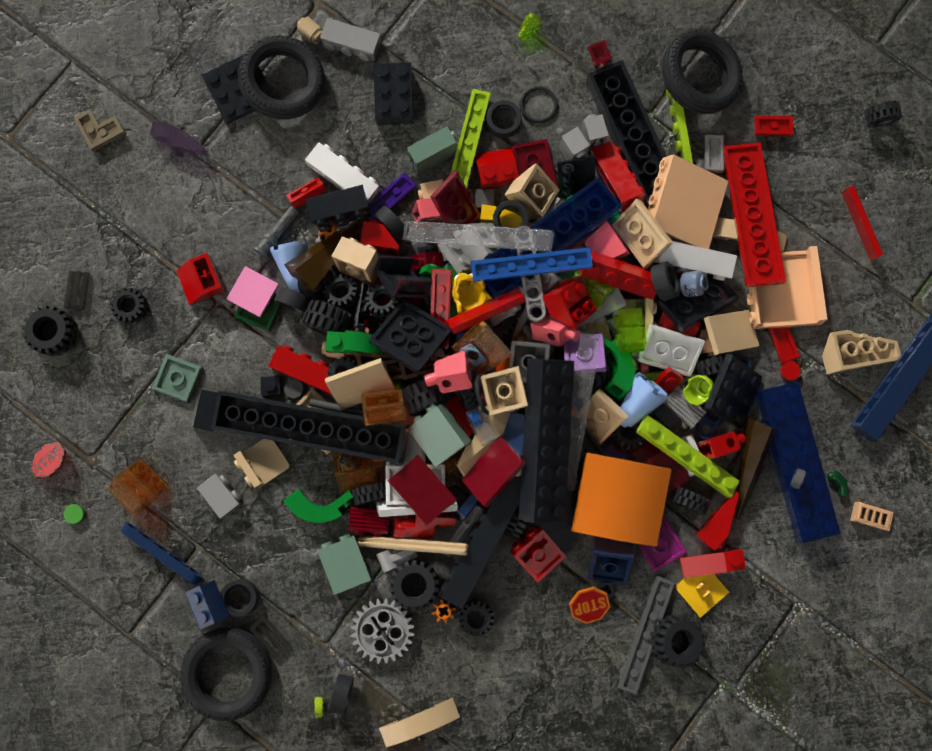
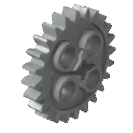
M378 598L376 604L371 600L369 601L370 607L368 608L366 605H363L364 612L358 610L356 613L359 618L352 619L357 623L350 627L356 630L355 633L350 635L357 639L352 644H359L360 647L357 649V652L363 650V658L370 655V662L374 657L377 658V664L380 663L382 658H384L386 664L389 657L396 661V654L402 657L403 653L401 650H409L405 644H412L413 642L408 638L409 636H414V633L409 631L414 625L408 623L412 617H406L405 615L408 610L402 612V606L396 607L395 600L391 604H388V598L384 600V603H381V600ZM380 612H387L390 617L389 621H381L379 618ZM372 616L375 617L381 628H387L385 633L394 642V645L389 643L383 633L381 635L378 633L380 628L372 621ZM371 624L374 632L366 634L364 625ZM394 627L400 628L402 635L397 638L392 636L391 629ZM377 640H383L386 643L384 650H379L376 647Z

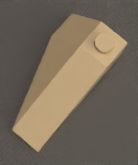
M844 330L829 334L822 358L826 374H833L897 361L901 353L898 341L882 337L875 338L868 336V334H857L850 330Z
M484 412L481 414L483 416L482 421L485 422L474 429L475 436L472 442L466 445L457 464L463 477L499 436H503L510 412L497 416L486 415Z

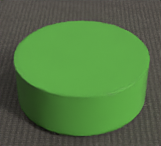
M72 504L64 510V519L68 523H80L85 517V510L81 505Z

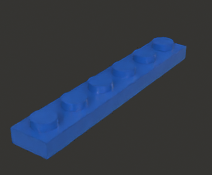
M590 247L471 261L473 282L592 269L593 267Z

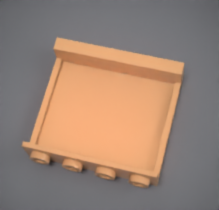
M674 154L664 157L659 164L660 170L654 181V190L649 198L648 210L667 236L687 245L709 249L728 180Z
M810 246L805 251L781 252L786 277L785 284L748 288L747 303L751 306L749 320L750 323H753V329L822 325L827 320L817 246Z

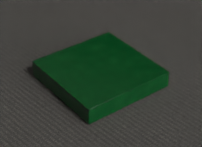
M277 294L273 295L261 318L241 307H238L234 318L270 332L281 308V305L274 301Z

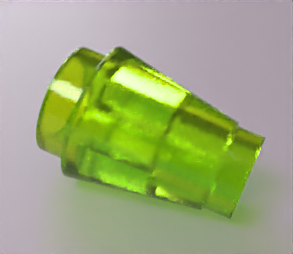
M529 12L524 17L517 37L526 42L541 26L540 22L542 20L537 15Z

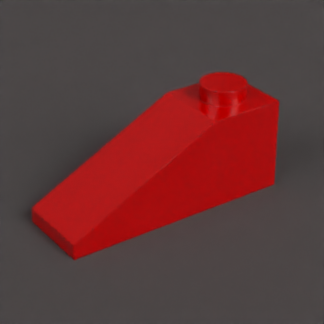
M737 491L734 492L732 497L726 498L694 533L711 551L716 549L719 551L726 544L725 539L729 535L739 498Z
M731 549L679 558L683 578L746 569L743 549Z

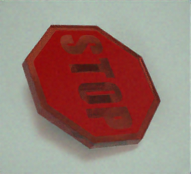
M60 442L46 443L34 454L30 470L37 479L51 478L63 467L67 452Z

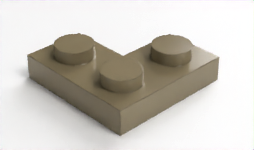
M89 109L74 117L76 124L92 151L126 134L116 116L99 124L95 115Z

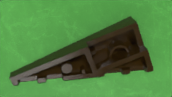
M353 221L284 264L290 275L300 280L305 288L316 292L319 282L326 280L329 269L336 266L332 254L341 238L356 239L358 237L357 232L363 227L364 221Z
M355 353L358 366L381 358L392 380L400 378L406 380L435 372L434 363L446 358L432 357L422 371L416 374L387 354Z
M749 417L746 418L743 434L746 438V444H743L741 448L738 471L739 483L736 487L739 498L733 517L740 520L764 467L761 465L778 431Z

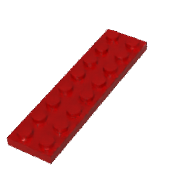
M761 142L723 146L724 164L745 286L749 288L785 284L786 277Z

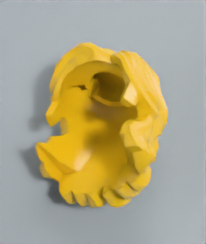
M459 273L454 278L452 297L457 304L458 314L492 300V297L485 291V283L483 281L473 282L472 273Z

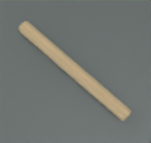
M373 536L358 537V545L361 547L455 555L468 554V545L464 543Z

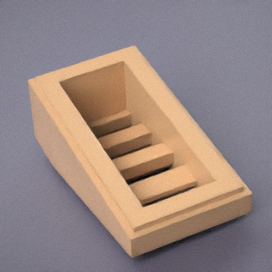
M854 502L850 521L889 531L894 512L865 503ZM864 508L866 509L864 519H861L862 511ZM870 510H871V511H872L871 520L868 521L869 512H870ZM877 512H878V513H879L878 522H877V523H874V522H875V518H876V514H877ZM884 514L887 515L885 526L881 525Z

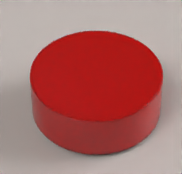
M788 361L781 365L780 375L784 380H795L800 375V367L796 362Z

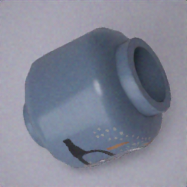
M701 271L685 272L679 279L680 291L686 297L701 296L708 289L707 276Z

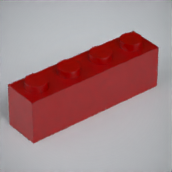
M611 140L591 148V156H595V167L621 212L623 213L636 199H640L644 204L643 197H645V191L642 186H638L635 174L629 171L628 162L626 159H622L619 147H615Z
M591 251L592 269L580 270L582 277L651 300L656 295L650 270Z
M287 345L283 347L277 346L268 367L332 395L325 381L328 375V363L321 360L317 363L311 360L312 356L303 352L301 355L294 353L295 349Z

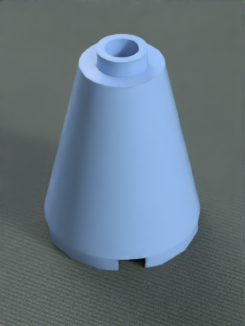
M303 240L304 244H300V241L278 245L277 250H274V247H270V252L288 288L296 292H300L298 279L290 275L284 264L308 250L307 240Z
M639 372L636 374L634 382L620 406L629 415L621 424L625 428L627 426H634L669 398L659 385L654 381H646L647 376Z

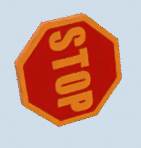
M590 587L578 591L570 601L569 606L572 618L587 624L601 620L609 610L610 603L606 592Z

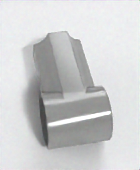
M393 549L376 554L383 573L418 557L417 551Z

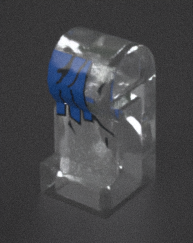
M480 406L466 412L471 428L481 446L499 437L497 430L494 429L488 416L482 411Z

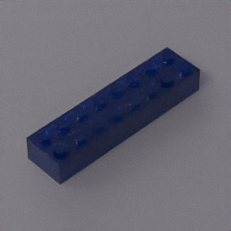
M600 177L529 227L533 232L536 253L570 250L598 230L606 221L609 222L620 214L623 207ZM523 231L518 237L520 240L526 241L530 235L528 232ZM515 238L486 259L518 256ZM524 250L521 255L532 254V252ZM534 275L525 276V277H526L527 279H530V278L533 277ZM521 277L483 281L485 289L493 299L522 285Z
M799 382L756 392L763 424L778 430L770 449L796 543H806L841 534ZM799 468L805 470L806 473L800 488L796 489L791 487V481L795 471Z

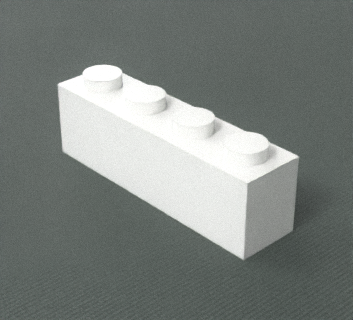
M318 142L305 159L307 165L340 190L363 184L368 204L371 203L380 192L379 183L372 177L367 178L364 176V172L357 166L352 167L349 165V161L342 155L338 157L334 154V150L327 144L323 146Z
M672 241L673 244L655 261V263L660 264L668 261L672 266L678 267L677 271L685 273L689 272V270L701 271L706 276L711 274L713 279L724 281L725 278H732L737 255Z

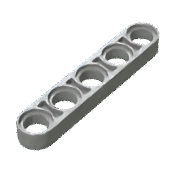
M527 226L519 227L515 233L518 256L524 250H529L532 254H536L532 230ZM521 231H526L530 237L528 240L522 241L519 239L518 234ZM536 275L533 279H527L523 276L521 279L528 318L533 322H540L545 316L540 275ZM531 288H535L539 292V296L535 299L530 298L527 294ZM535 307L540 308L542 311V315L539 318H534L531 315V310Z

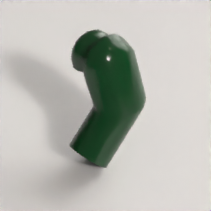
M839 471L829 472L827 479L829 482H835L838 485V496H849L847 479Z

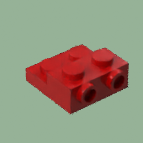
M533 526L527 530V536L523 540H517L512 544L510 553L533 579L539 583L566 558V555L541 527L537 526L535 528Z

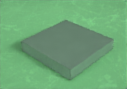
M166 354L152 389L189 403L203 367Z

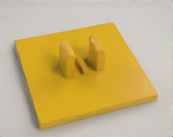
M715 574L685 577L675 586V589L700 618L730 593Z

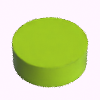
M315 697V718H321L323 716V698Z

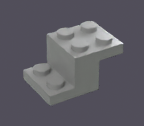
M492 222L467 224L455 239L442 240L438 245L457 274L472 273L471 261L508 256L511 252L507 241L502 238Z

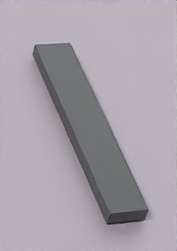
M656 575L625 663L618 689L637 695L652 653L651 648H653V645H650L649 640H652L653 636H650V633L654 632L653 626L655 624L659 625L658 620L664 618L676 582Z

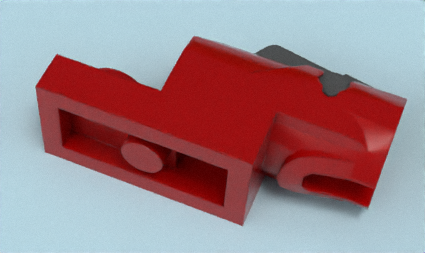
M442 512L426 526L417 514H414V519L411 516L395 517L393 524L394 538L412 540L432 539L434 537L435 525L440 527L455 526L456 518L454 512Z

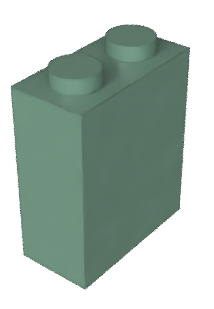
M445 127L407 147L409 161L417 175L456 155L458 139L454 131L450 132L449 128Z
M444 403L438 406L436 404L426 409L427 414L417 416L412 420L413 425L408 428L435 467L472 442Z
M350 534L340 537V542L335 544L332 541L322 544V549L317 550L334 595L372 580L361 547L358 545L357 537H351Z

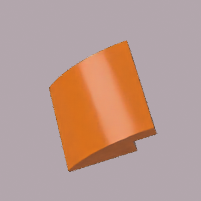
M586 452L571 531L657 547L671 469Z

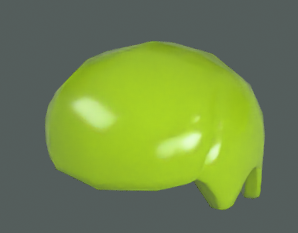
M696 375L689 379L687 387L683 389L685 400L695 406L706 404L714 385L712 380L704 375Z

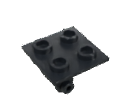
M595 156L557 162L559 193H564L566 198L575 194V190L585 189L588 185L590 187L591 184L595 183Z

